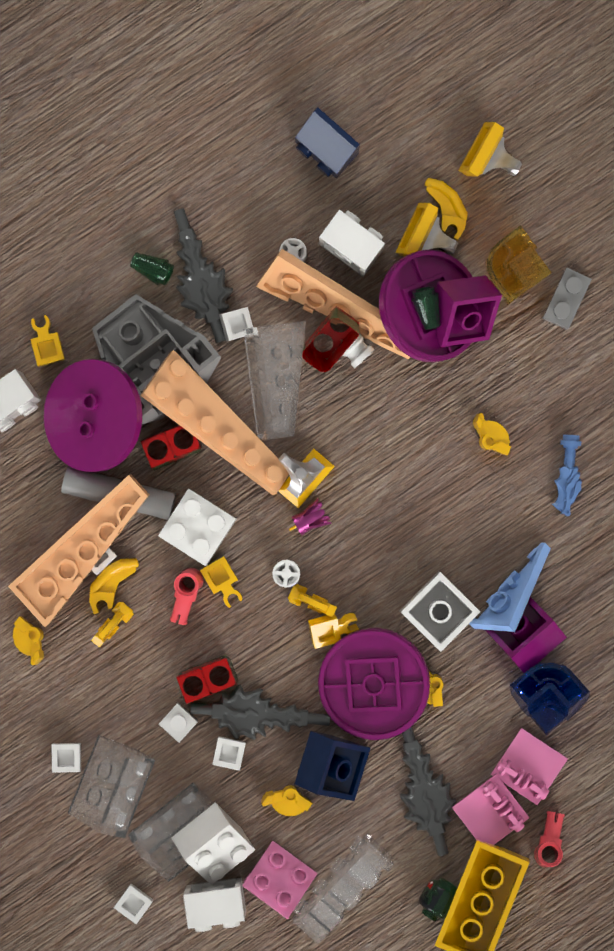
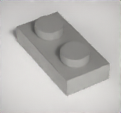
M566 268L542 319L568 330L592 279Z

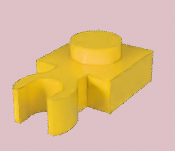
M44 315L46 323L41 328L37 327L34 318L31 319V325L38 334V337L30 339L38 367L65 360L59 333L50 334L51 321L46 315Z
M225 556L200 570L213 594L222 591L224 594L223 600L227 607H232L228 602L230 594L237 595L238 599L242 601L241 593L231 585L238 581Z
M334 613L333 617L325 615L308 620L314 648L317 649L335 644L341 639V634H349L359 630L356 624L348 626L349 623L357 621L355 614L348 613L341 619H337Z

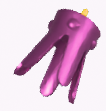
M318 498L303 512L292 516L295 526L289 528L290 531L297 528L300 534L304 535L311 529L332 524L327 522L330 520L329 516H323L325 511L320 509L322 502H318Z

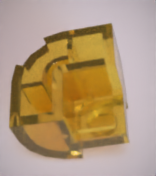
M521 225L498 241L490 250L486 260V274L502 294V299L507 305L513 303L552 273L535 251L537 246Z

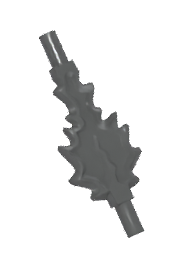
M184 208L174 211V215L180 230L178 242L181 243L183 248L177 251V255L184 260L186 265L183 268L188 273L185 276H177L183 283V285L176 286L177 290L184 296L181 306L194 310L196 312V319L205 318L206 323L211 326L216 343L226 341L219 314H222V312L229 308L225 301L233 292V288L225 287L224 268L215 272L214 262H211L209 265L206 264L207 258L201 255L202 240L196 239V234L193 228H190Z
M238 685L230 695H227L226 692L222 693L219 702H213V704L191 703V714L212 715V719H218L219 728L228 727L235 740L239 739L240 735H245L255 740V733L266 737L265 725L271 729L274 726H279L286 732L290 731L291 725H296L299 728L307 726V724L330 725L328 714L308 713L309 710L305 709L297 710L295 704L286 708H279L277 703L270 705L271 698H260L263 691L261 688L244 692L242 686Z
M411 726L402 733L405 742L403 743V749L406 753L402 760L409 766L411 774L408 775V778L412 780L410 783L405 782L409 793L400 794V798L409 808L404 818L418 823L417 830H427L429 835L433 837L438 856H443L449 853L443 834L445 832L444 825L452 821L448 813L457 801L449 796L450 783L443 785V774L432 779L433 770H429L428 766L430 754L423 755L421 753L422 745L418 739H415Z

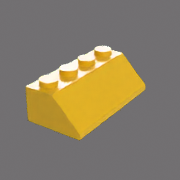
M477 840L434 946L446 951H494L530 859L503 847Z

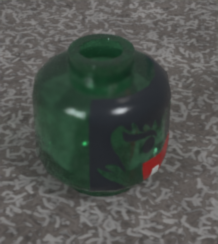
M442 877L439 880H430L419 897V903L424 908L422 913L435 922L438 918L445 920L457 887Z

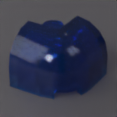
M540 662L510 684V692L527 717L530 716L546 736L562 722L568 721L584 706L590 696V691L563 664H541Z

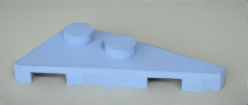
M542 542L534 548L527 556L530 560L519 573L514 570L499 586L498 591L486 601L489 604L488 608L478 619L474 618L469 625L474 629L515 632L551 548Z

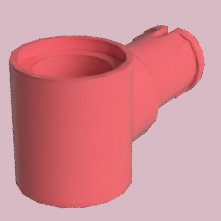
M195 568L185 569L174 581V597H176L170 617L171 622L176 623L179 620L178 624L187 625L188 623L187 620L192 602L196 601L197 593L202 587L204 580L202 573ZM183 577L192 578L195 582V588H187L183 583Z
M547 811L544 834L540 836L539 845L534 851L535 861L542 867L557 866L563 858L560 835L563 818L565 817L564 814ZM545 847L552 848L555 853L554 860L550 863L545 862L542 858V851Z

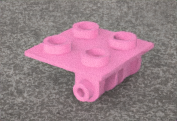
M521 728L491 775L497 774L504 784L538 805L541 799L544 800L547 797L549 787L568 758Z
M497 774L452 807L476 840L493 845L513 830L515 832L522 830L525 827L523 823L529 819V816Z
M272 841L252 872L247 875L242 886L288 919L318 873Z

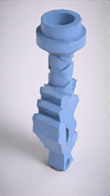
M563 434V440H560V445H563V448H565L564 466L559 468L560 476L554 480L558 489V498L552 505L561 511L560 514L568 517L571 515L570 506L581 491L582 480L579 478V467H575V449L581 446V441H579V435Z

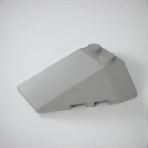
M137 294L92 328L101 359L111 362L125 371L135 384L139 396L172 350L176 351L206 384L221 359L204 335L190 329L178 319L172 318L164 313L163 310ZM140 396L142 424L163 419L166 416Z

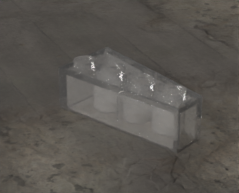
M306 321L243 329L257 437L260 440L294 436Z
M368 834L363 838L358 836L349 846L351 852L345 859L339 857L330 868L332 871L331 875L326 880L321 878L311 889L314 894L307 901L302 899L293 910L295 913L293 922L317 944L343 919V911L345 909L351 910L363 896L361 891L364 888L367 890L371 889L379 881L378 878L382 874L381 870L384 868L388 872L394 865L392 855Z

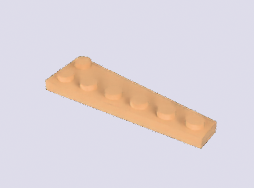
M283 249L280 250L256 286L288 302L290 298L303 304V310L313 313L315 310L328 316L337 306L359 322V333L365 339H369L373 343L407 359L410 358L389 338L377 307ZM336 318L331 319L330 321L335 325L345 324L344 322Z
M172 350L169 352L140 396L270 494H277L289 473L276 455L176 351Z
M131 474L8 586L44 627L52 622L149 497V493Z

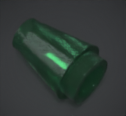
M138 252L134 254L130 263L131 268L156 285H166L174 269V265L170 264L167 259Z
M427 286L412 291L413 298L411 301L424 326V330L441 326L439 292H435L434 286Z

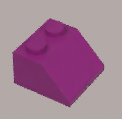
M486 275L437 283L432 301V309L438 342L441 347L489 340L502 294Z
M531 597L515 632L485 630L524 674L530 671L567 638L554 620Z

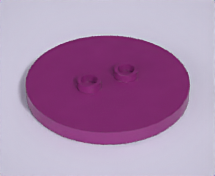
M422 250L402 257L387 272L379 295L381 320L391 341L411 358L423 362L445 361L458 356L470 346L471 343L441 347L438 342L432 309V301L438 282L472 277L471 273L460 261L444 252Z
M81 360L66 367L55 378L45 400L44 427L53 451L64 463L74 469L85 472L109 470L125 460L137 443L142 426V404L135 384L120 367L104 360Z
M365 628L347 634L328 651L319 672V695L327 714L341 729L359 738L383 740L405 732L420 718L430 695V674L422 654L408 639L387 629Z

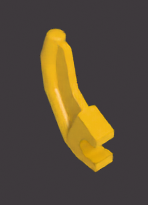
M427 178L425 181L426 191L441 208V230L445 233L449 226H454L457 229V233L453 239L458 241L465 230L468 212L454 189L444 181Z
M121 558L109 564L91 583L89 603L93 614L100 613L97 606L100 600L107 603L108 609L114 607L115 594L119 583L135 573L136 567L139 566L136 558Z

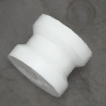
M289 238L281 244L279 252L283 249L305 262L307 248L301 240Z
M359 334L342 356H347L351 360L352 367L355 369L375 349L372 346H367L364 343V337Z
M288 559L281 560L274 566L272 572L273 579L281 587H292L299 581L300 569L294 561Z

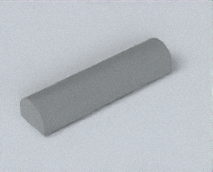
M68 466L64 475L61 493L100 502L123 480L94 472L80 471ZM141 485L149 493V497L137 512L169 520L176 493Z

